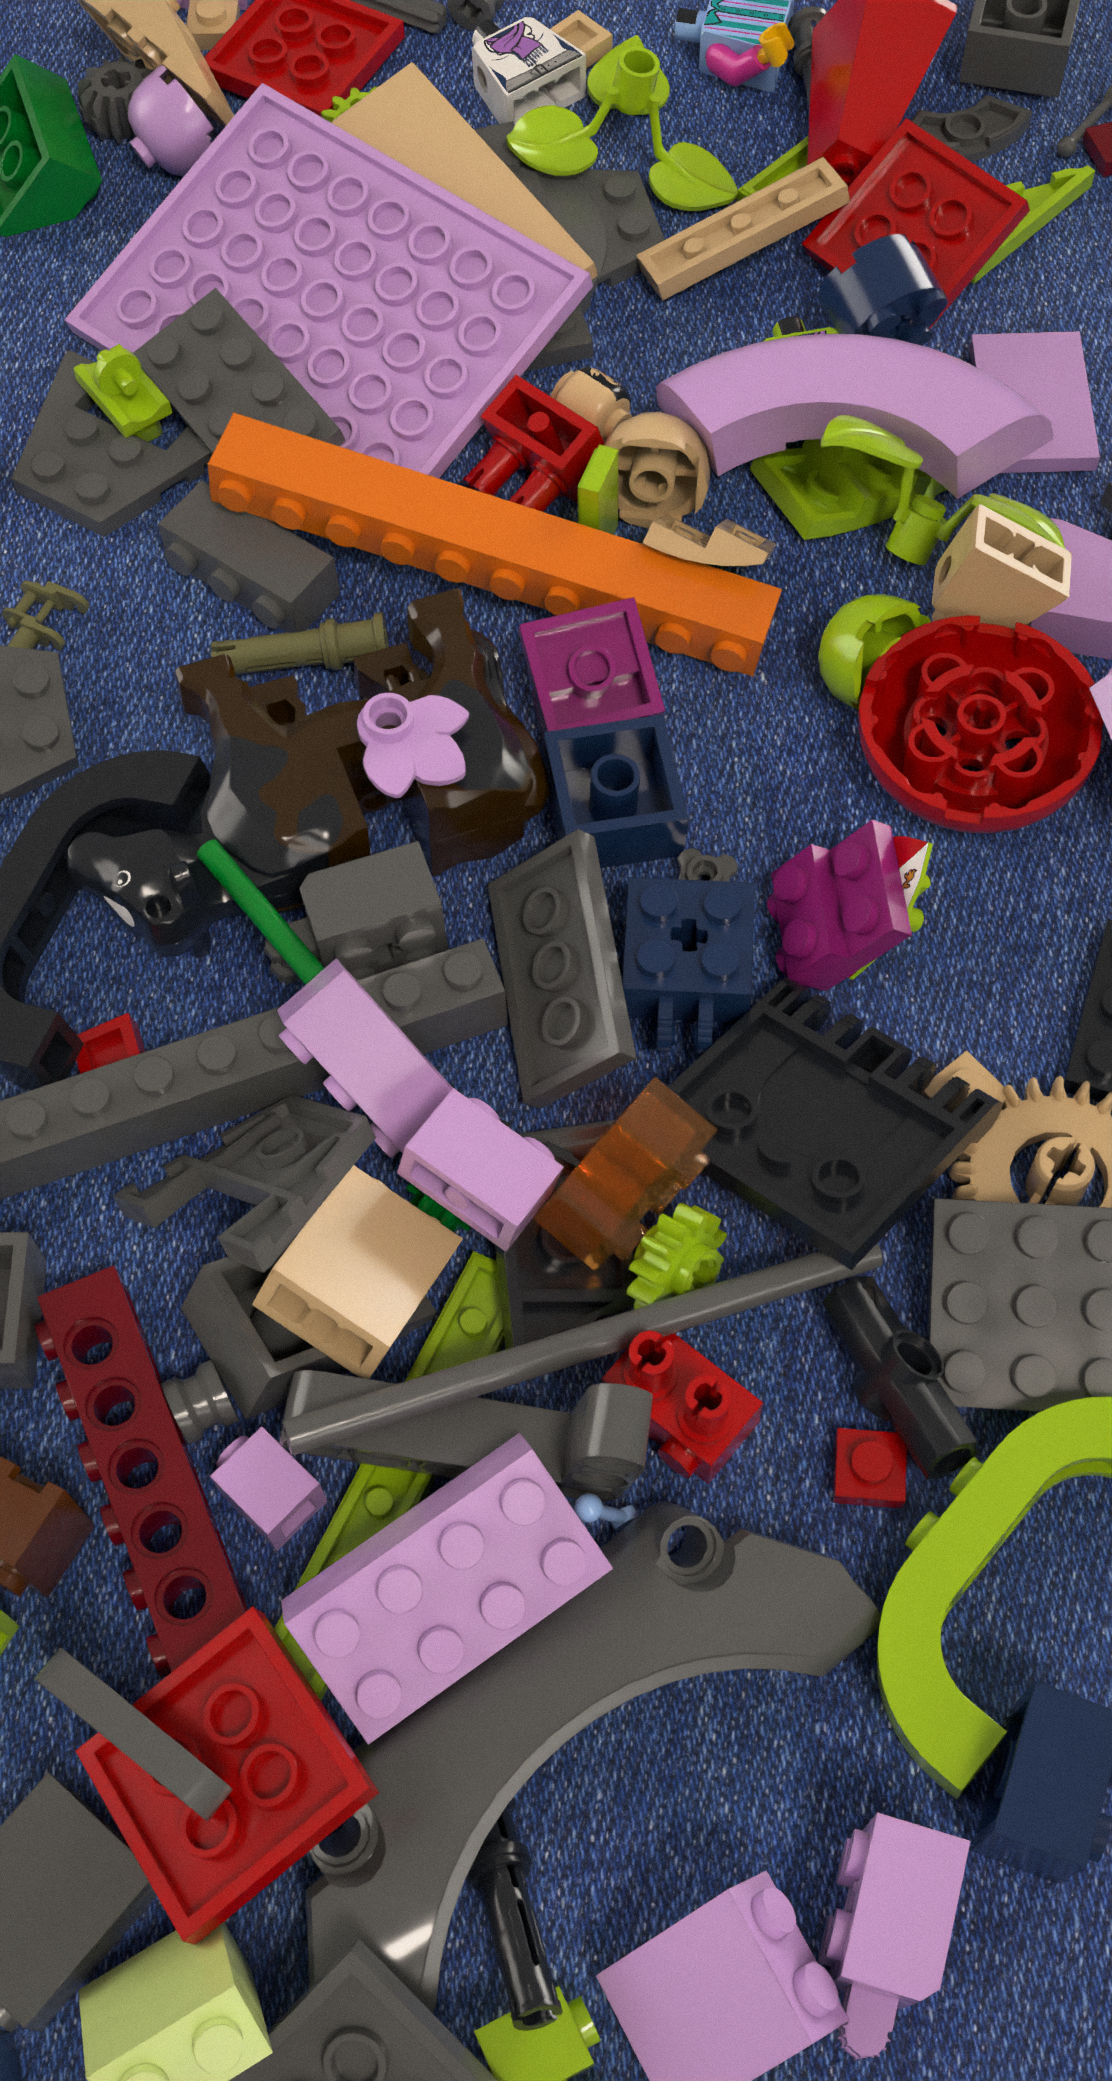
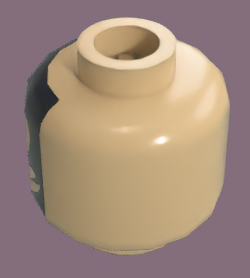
M584 367L575 372L570 371L566 373L556 383L550 396L597 426L604 442H606L607 437L619 424L632 417L629 414L631 396L628 390L595 368Z

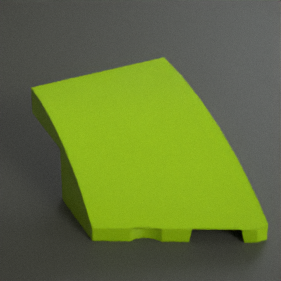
M820 439L805 440L802 448L786 449L755 458L749 470L802 538L808 540L854 531L893 517L898 507L904 467L849 447L825 446L821 448ZM919 469L914 470L910 502L913 501L916 494H925L932 478ZM940 484L936 495L946 490L942 484Z

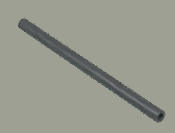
M877 1243L853 1270H850L820 1250L282 1420L286 1441L293 1456L627 1349L633 1338L644 1331H656L664 1337L880 1268L883 1265L882 1252Z

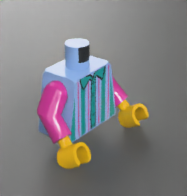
M710 0L707 11L680 7L676 18L675 40L700 43L699 69L703 74L718 77L730 86L736 87L742 84L774 92L781 66L788 57L787 51L791 50L795 45L788 29V23L793 16L794 0Z

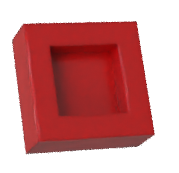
M129 1013L77 1034L84 1043L76 1059L80 1074L146 1052L138 1024Z
M837 1428L834 1447L832 1503L903 1508L906 1502L907 1447L898 1433Z

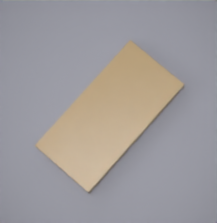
M413 62L331 122L590 273L591 280L598 276L593 260Z

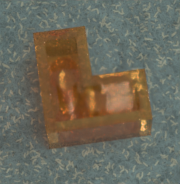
M654 1077L604 1131L533 1219L594 1271L613 1253L619 1259L624 1260L648 1231L639 1222L646 1212L651 1209L657 1215L660 1214L680 1189L685 1190L707 1165L710 1158L701 1150L718 1129L658 1078Z

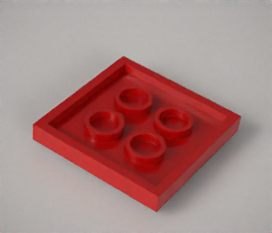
M255 0L204 58L219 87L249 99L260 84L264 83L322 117L321 112L323 110H333L332 97L338 96L346 100L350 97L351 88L355 87L360 91L405 38L404 22L401 19L351 0Z
M906 118L848 187L850 202L825 215L803 241L802 246L808 256L830 272L837 266L842 274L856 263L852 253L862 246L893 234L906 235L910 243L914 241L917 247H919L948 300L946 308L929 327L931 329L1029 213L1030 209L1028 200Z
M253 1606L132 1704L145 1717L233 1788L208 1822L99 1732L75 1750L181 1940L193 1945H197L380 1793L266 1615Z

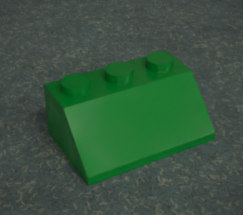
M16 54L13 55L0 75V236L3 237L75 219L85 204L96 196L99 185L102 182L67 80Z

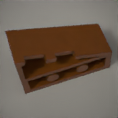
M0 1456V1587L21 1598L28 1587L48 1599L95 1525L65 1489L49 1481L45 1487H42L20 1474L21 1468Z

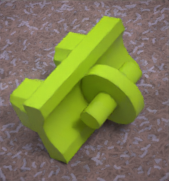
M118 344L110 350L104 349L100 351L97 355V362L91 364L81 363L73 368L78 383L125 438L133 434L150 442L161 436L160 420L173 413L170 401L141 369L139 360L131 351L124 349Z

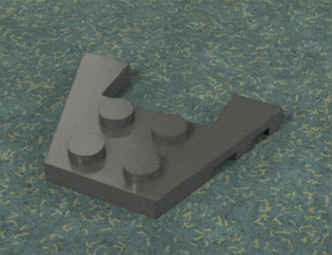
M69 350L63 357L11 479L16 493L105 537L162 501L160 493L181 479L190 483L206 473L204 465L209 462L212 453L189 426L184 429L167 450H163L133 434L125 438L116 426L88 413L87 411L95 401L78 383L73 368L81 363L91 364L94 361Z
M0 645V800L9 796L12 801L78 768L79 762L58 653Z
M291 1094L221 1133L220 1137L224 1146L200 1159L182 1155L163 1166L168 1175L167 1178L142 1192H139L135 1183H132L118 1191L113 1197L125 1217L152 1228L157 1227L205 1188H210L256 1205V1207L217 1238L230 1260L264 1273L287 1248L375 1140L376 1136L367 1117Z

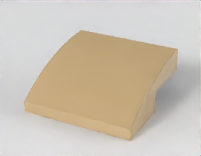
M668 514L652 522L643 541L645 545L681 559L720 566L764 564L772 555L777 545L729 519H725L718 524L712 535L709 536Z

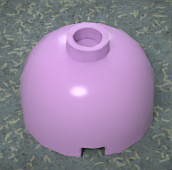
M160 65L136 87L129 101L128 121L136 135L129 144L148 168L157 163L169 174L184 177L210 146L211 142L209 140L212 138L208 134L214 128L176 79L172 80L168 85L164 82L167 79V69Z

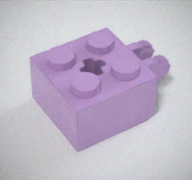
M877 1813L863 1830L854 1829L851 1839H846L836 1884L849 1888L844 1910L836 1908L834 1916L829 1915L818 1959V1963L831 1966L829 1974L836 1988L845 1991L842 2008L849 2021L837 2028L839 2037L836 2039L840 2040L841 2046L839 2048H843L854 2058V2061L867 2057L873 2059L874 2055L880 2057L879 2053L882 2050L886 2051V2042H890L887 2034L893 2030L897 2008L903 2009L940 1990L970 1846L969 1840L881 1813Z

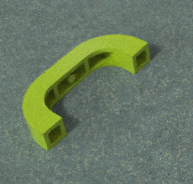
M1089 1397L1071 1400L1045 1409L1021 1423L1005 1437L984 1463L973 1457L963 1467L949 1487V1491L956 1496L955 1500L940 1518L932 1511H929L905 1542V1545L913 1552L898 1571L888 1591L879 1624L876 1654L878 1684L887 1717L905 1750L926 1774L956 1800L959 1799L1002 1743L1007 1731L973 1704L953 1682L946 1668L941 1650L942 1625L951 1609L1046 1491L1064 1480L1079 1476L1094 1475L1112 1478V1397Z

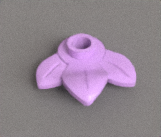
M381 693L373 696L360 711L357 719L359 738L367 747L363 758V767L368 779L378 790L393 798H401L409 789L414 779L422 784L433 786L449 785L460 781L466 775L465 761L461 750L451 735L465 725L469 719V712L458 703L442 696L428 695L411 702L396 693ZM386 725L396 726L393 729H383L382 727Z

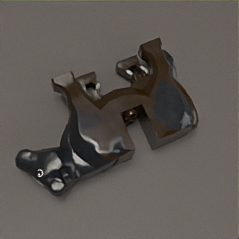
M456 588L411 601L407 607L409 639L413 648L430 661L433 667L431 676L413 664L407 643L367 653L353 658L356 688L360 697L365 699L339 702L308 715L306 714L305 703L299 698L298 684L294 675L249 687L246 681L236 677L231 658L226 654L179 666L175 670V676L184 712L201 716L211 728L212 746L216 757L209 789H207L193 812L185 834L171 830L154 829L126 836H113L100 831H88L78 835L68 848V872L77 887L102 900L128 931L146 939L152 949L161 957L180 956L191 947L197 959L210 954L209 928L215 921L229 916L245 914L197 857L200 847L212 839H216L280 914L304 908L299 888L308 874L371 855L368 826L362 812H376L393 802L402 801L432 876L438 875L461 862L493 858L523 838L529 819L539 814L549 796V775L538 745L523 723L511 711L504 699L503 673L497 648L490 639L479 631L471 630L469 623L465 620L461 590ZM381 693H396L405 697L409 702L428 695H436L448 698L464 707L469 712V719L461 729L451 735L464 757L466 774L464 778L443 786L426 785L414 779L409 789L401 798L390 797L378 790L368 779L364 770L363 758L367 747L359 738L357 729L358 715L367 701ZM386 725V726H383L382 728H383V729H393V728H396V726Z

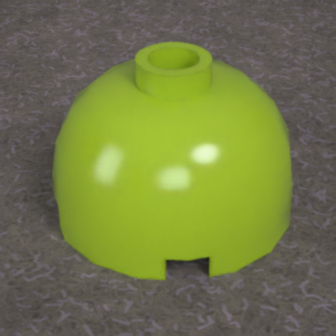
M874 594L857 597L839 609L828 622L823 632L818 655L820 674L834 697L859 711L865 680L876 659L896 644L902 635L931 622L929 617L920 614L918 608H921L920 606L897 596Z

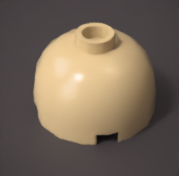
M646 412L625 420L607 437L604 446L618 449L619 518L629 524L649 529L654 520L665 514L682 521L684 515L691 513L694 509L696 514L702 508L709 486L710 463L703 441L690 424L675 415L663 412Z

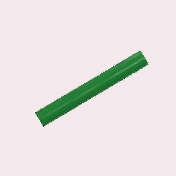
M212 839L200 847L197 857L305 985L309 983L325 967L216 839Z

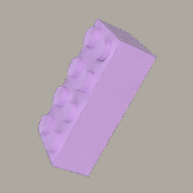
M518 1433L282 1599L281 1606L285 1626L369 1745L611 1571L613 1567L534 1450L523 1436Z

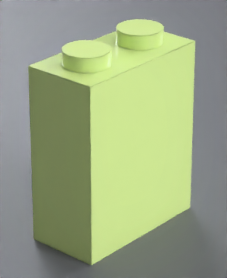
M225 1922L197 1945L183 1942L175 1930L78 1990L85 2077L87 2081H229L273 2053L251 1968Z

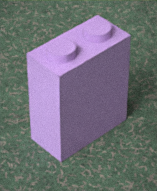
M767 1870L727 1889L596 1975L649 2081H752L849 2021L839 2002L838 1991L832 1977L816 1961L796 1924V1916L791 1903L775 1887Z

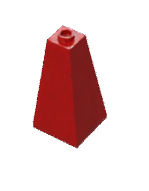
M838 0L813 28L807 165L824 157L847 184V187L852 184L896 131L957 13V5L948 0Z

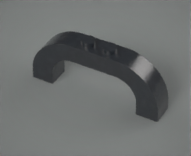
M149 750L120 755L89 767L61 785L38 807L24 826L10 852L3 859L0 867V1074L9 1082L22 1089L31 1091L64 1080L68 1077L84 1046V1043L58 1012L25 1004L24 1000L29 977L79 890L68 872L69 846L78 835L88 831H100L113 836H126L148 830L164 829L185 834L191 816L207 789H209L211 774L200 756L166 750Z

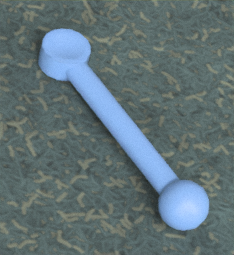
M593 1493L581 1495L576 1500L574 1506L575 1513L583 1522L591 1523L598 1518L610 1521L616 1532L622 1531L639 1517L633 1505L622 1509L613 1508L602 1504L600 1498Z

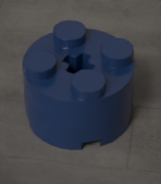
M902 234L885 236L862 246L852 253L856 261L855 264L842 274L836 266L822 282L818 291V301L838 334H859L891 338L923 346L932 336L929 327L948 305L946 294L919 247H917L914 241L910 243L906 235Z

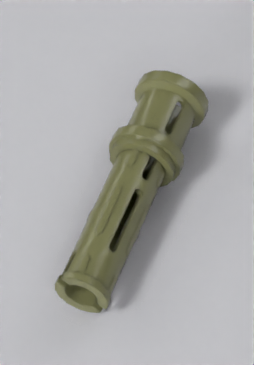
M377 612L373 614L372 619L337 623L334 618L325 619V622L320 623L319 628L306 631L285 632L237 640L211 641V656L228 655L233 663L236 676L239 674L260 673L325 664L326 669L331 668L332 671L342 670L343 665L346 663H354L353 658L388 648L389 640L384 613Z

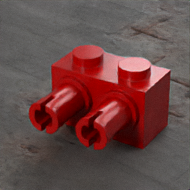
M515 375L480 416L492 438L490 440L492 446L475 468L463 478L462 483L467 488L496 496L511 475L518 469H526L531 474L508 501L542 512L558 496H566L578 504V484L595 448H598L599 444H605L597 426L518 375Z
M651 1330L639 1333L633 1338L629 1348L626 1349L601 1379V1383L634 1386L644 1389L653 1395L648 1437L660 1446L657 1450L660 1458L676 1473L688 1479L694 1473L705 1483L709 1484L760 1421L763 1402L675 1333L664 1337L660 1333Z

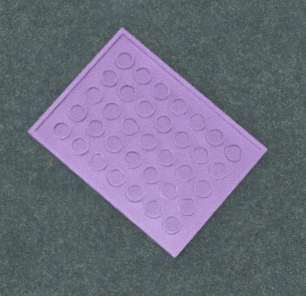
M261 83L65 318V322L73 333L101 351L104 349L110 350L112 347L120 344L124 349L133 353L213 289L217 288L340 428L346 439L340 447L440 478L482 426L483 421L480 417L515 375L522 376L591 290L593 284L590 273Z

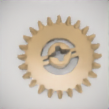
M1058 1076L1055 1079L1049 1096H1043L1037 1079L1032 1077L1026 1085L1023 1101L1018 1097L1011 1085H1006L1003 1089L1006 1100L992 1128L978 1143H971L959 1155L958 1159L961 1161L954 1162L949 1169L951 1179L963 1184V1186L955 1189L952 1199L1021 1203L1011 1186L1010 1165L1012 1160L1026 1146L1047 1140L1038 1148L1025 1180L1026 1193L1030 1199L1028 1203H1041L1053 1175L1057 1170L1062 1171L1075 1150L1077 1152L1067 1174L1063 1179L1058 1178L1045 1204L1077 1206L1081 1202L1093 1177L1096 1162L1103 1175L1105 1190L1104 1198L1099 1207L1112 1208V1116L1110 1115L1112 1110V1092L1108 1093L1103 1100L1094 1106L1090 1104V1082L1088 1081L1082 1083L1073 1098H1068L1062 1076Z

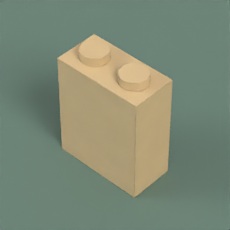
M353 1165L274 1265L252 1305L359 1378L369 1379L463 1238L442 1225L436 1218L427 1215L397 1195L381 1181L372 1178Z

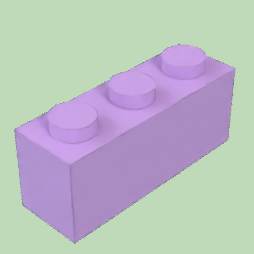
M337 958L277 1010L283 1024L287 1027L279 1034L282 1041L302 1063L307 1064L314 1057L330 1074L323 1082L324 1086L347 1111H351L358 1104L373 1121L371 1127L376 1136L374 1141L390 1158H393L400 1151L404 1152L406 1144L453 1089Z

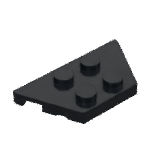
M500 1119V1122L510 1127L511 1123ZM549 1141L546 1142L545 1146L551 1151L555 1161L564 1166L553 1192L507 1252L495 1244L506 1350L630 1311L636 1300L627 1295V1289L636 1277L635 1273L629 1270L630 1264L633 1262L623 1176L595 1163H583L577 1160L570 1151Z

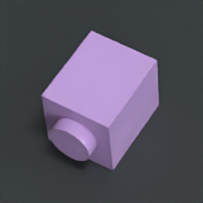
M262 1426L250 1438L244 1435L234 1440L221 1453L216 1462L218 1469L210 1476L220 1494L276 1551L328 1502L320 1483Z

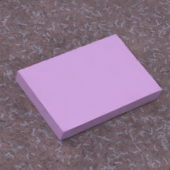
M1080 331L972 334L969 346L971 365L998 378L1024 396L1051 421L1053 440L1000 473L1096 471L1100 454Z

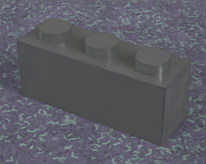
M203 480L158 523L165 548L164 556L178 573L184 576H189L190 574L208 584L223 600L227 602L235 600L253 611L256 617L270 628L277 629L279 627L289 633L306 631L340 594L334 557L271 520L247 512L231 511L222 504L211 501L210 486Z

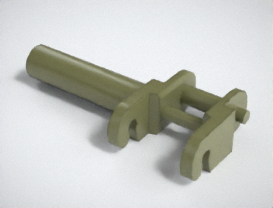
M23 581L20 589L24 595L14 609L6 607L1 612L10 628H18L7 646L34 649L36 644L48 648L52 642V646L55 649L61 650L65 645L63 637L55 630L41 625L52 608L61 611L63 608L73 611L77 605V610L85 614L90 608L88 601L79 593L50 581L47 582L45 587L41 586L38 582ZM34 601L43 604L36 617L26 614Z

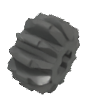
M123 55L117 62H108L102 59L101 67L86 68V78L77 82L79 90L77 95L82 119L86 122L88 130L97 133L100 141L114 137L120 145L125 138L136 137L128 121V104L136 87L154 71L146 68L142 59L130 63L127 62Z

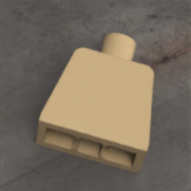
M979 504L972 511L937 563L932 595V605L935 611L932 614V620L972 615L980 616L979 623L995 624L1013 629L1016 622L1027 625L1069 597L1072 553Z

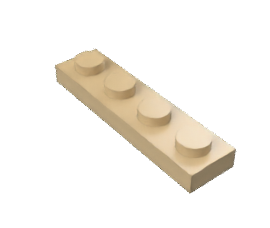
M822 157L637 254L641 272L663 301L850 202L848 187L826 159Z

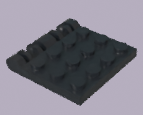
M785 977L638 1115L639 1132L842 1265L853 1270L971 1143H978L992 1128L1001 1112L1002 1102L980 1089H975L969 1094L970 1084L957 1076L948 1080V1083L928 1100L920 1094L929 1086L935 1075L936 1064L922 1056L914 1060L912 1065H909L913 1053L912 1049L875 1027H870L860 1036L863 1031L864 1021L851 1013L842 1017L823 1036L818 1034L816 1031L820 1030V1027L828 1019L832 1007L830 1005L831 1002L818 994L811 998L812 993L809 988Z

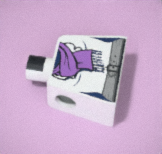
M524 17L503 29L495 22L487 20L482 22L474 31L472 37L474 45L472 47L474 84L499 124L512 121L516 124L518 119L525 113L537 107L556 105L565 108L586 97V54L534 18Z

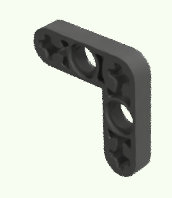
M61 1647L34 1678L207 1822L233 1790L214 1772Z

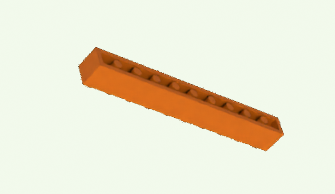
M234 412L208 462L211 501L222 504L231 511L247 512L275 521L284 528L291 530L299 529L330 539L339 546L355 547L385 557L390 562L398 565H410L438 574L450 582H463L493 592L506 600H518L546 609L556 616L634 597L646 642L657 645L669 653L685 654L712 663L724 671L740 672L752 677L754 676L782 591L781 588L703 563L681 559L629 539Z

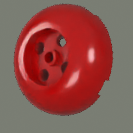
M972 615L944 618L921 625L902 635L901 639L881 657L879 656L870 668L860 698L858 712L859 736L866 761L880 785L896 802L929 823L959 832L984 834L1007 832L1034 824L1050 816L1072 799L1084 785L1094 768L1100 752L1102 726L1104 723L1089 689L1095 683L1086 668L1067 648L1035 628L1016 622L1014 629L995 624L979 623L980 616ZM935 724L944 728L946 732L944 736L940 734ZM1012 738L1022 739L1021 742L1011 749H1008L1005 744L1007 740ZM971 765L980 771H969L961 766Z

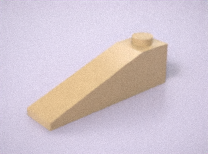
M77 0L125 58L131 62L142 59L146 68L152 70L163 65L167 69V79L164 82L168 85L172 80L176 79L199 109L225 127L234 117L191 31L176 13L181 8L176 0Z

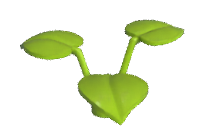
M638 35L629 38L610 50L591 69L587 78V91L593 102L599 105L600 108L589 125L583 127L579 116L566 108L556 105H545L525 113L518 119L513 130L506 135L505 141L509 149L528 166L546 174L569 176L585 171L596 162L598 148L589 137L594 136L598 132L610 109H618L627 115L649 114L653 151L659 162L650 168L648 181L653 193L662 202L679 210L701 211L723 206L737 199L738 190L734 180L725 167L710 152L700 146L687 142H679L673 145L669 152L664 149L659 109L665 106L668 101L670 86L666 76L660 69L658 57L652 51L644 48Z
M840 415L828 423L821 439V448L825 446L849 447L904 467L898 507L893 515V519L897 522L885 544L886 548L896 556L914 564L926 565L938 539L948 542L953 530L979 504L1065 549L1061 531L1049 517L1026 504L996 493H991L989 497L974 494L947 521L943 517L947 508L934 500L940 483L935 479L931 478L924 495L916 494L913 501L910 502L914 470L919 469L923 462L920 454L905 446V442L898 436L864 419L852 415Z

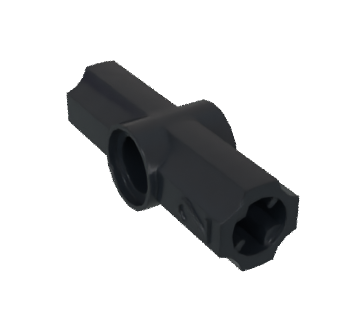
M856 1276L850 1282L835 1287L822 1302L825 1307L824 1314L860 1371L853 1380L854 1390L858 1399L875 1416L885 1421H891L927 1480L943 1478L952 1471L964 1467L979 1452L976 1448L978 1441L939 1382L944 1373V1362L939 1352L923 1336L905 1329L872 1276Z

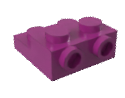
M634 597L519 624L518 634L533 686L531 694L543 739L544 732L664 714L665 708Z
M871 820L831 850L810 844L771 873L774 893L767 899V908L773 919L779 923L783 945L776 951V962L782 973L790 980L797 981L804 986L827 991L912 935L890 825Z

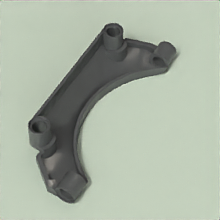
M659 1502L648 1507L643 1514L600 1548L613 1567L611 1571L369 1745L364 1740L353 1749L356 1757L380 1793L347 1819L338 1832L327 1836L309 1851L310 1856L324 1874L305 1890L309 1988L359 1938L433 2014L437 2001L440 1965L448 1928L465 1878L485 1838L508 1803L531 1775L566 1741L600 1716L632 1698L668 1683L694 1676L738 1669L785 1670L818 1677L826 1676L879 1630L881 1614L877 1607L853 1581L841 1562L830 1556L742 1528L724 1542L715 1527L708 1520L672 1502ZM685 1526L686 1537L683 1545L677 1552L668 1555L667 1544L670 1536L676 1529Z

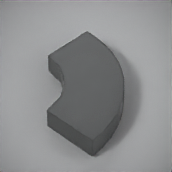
M985 95L975 106L953 113H935L918 110L912 122L971 162L996 154L1018 140L1030 126L1033 111Z

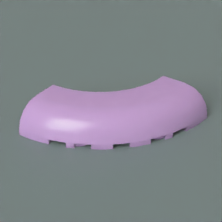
M816 334L759 342L721 353L694 364L656 386L658 406L664 413L678 416L694 428L707 449L710 468L717 476L755 458L784 451L788 442L820 439L821 446V439L828 423L837 416L852 415L876 424L901 438L905 442V446L922 456L923 462L919 470L927 473L942 484L956 499H959L1053 440L1051 421L1029 400L998 378L959 358L935 349L891 338L859 334Z

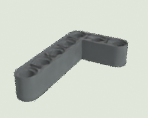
M296 1371L291 1375L283 1420L396 1384L321 1371ZM594 1384L587 1388L571 1413L474 1397L302 1453L456 1478L520 1433L534 1450L565 1497L578 1499L583 1494L593 1493L601 1501H615L625 1493L645 1470L653 1395L644 1389L624 1384ZM282 1426L279 1444L289 1450Z

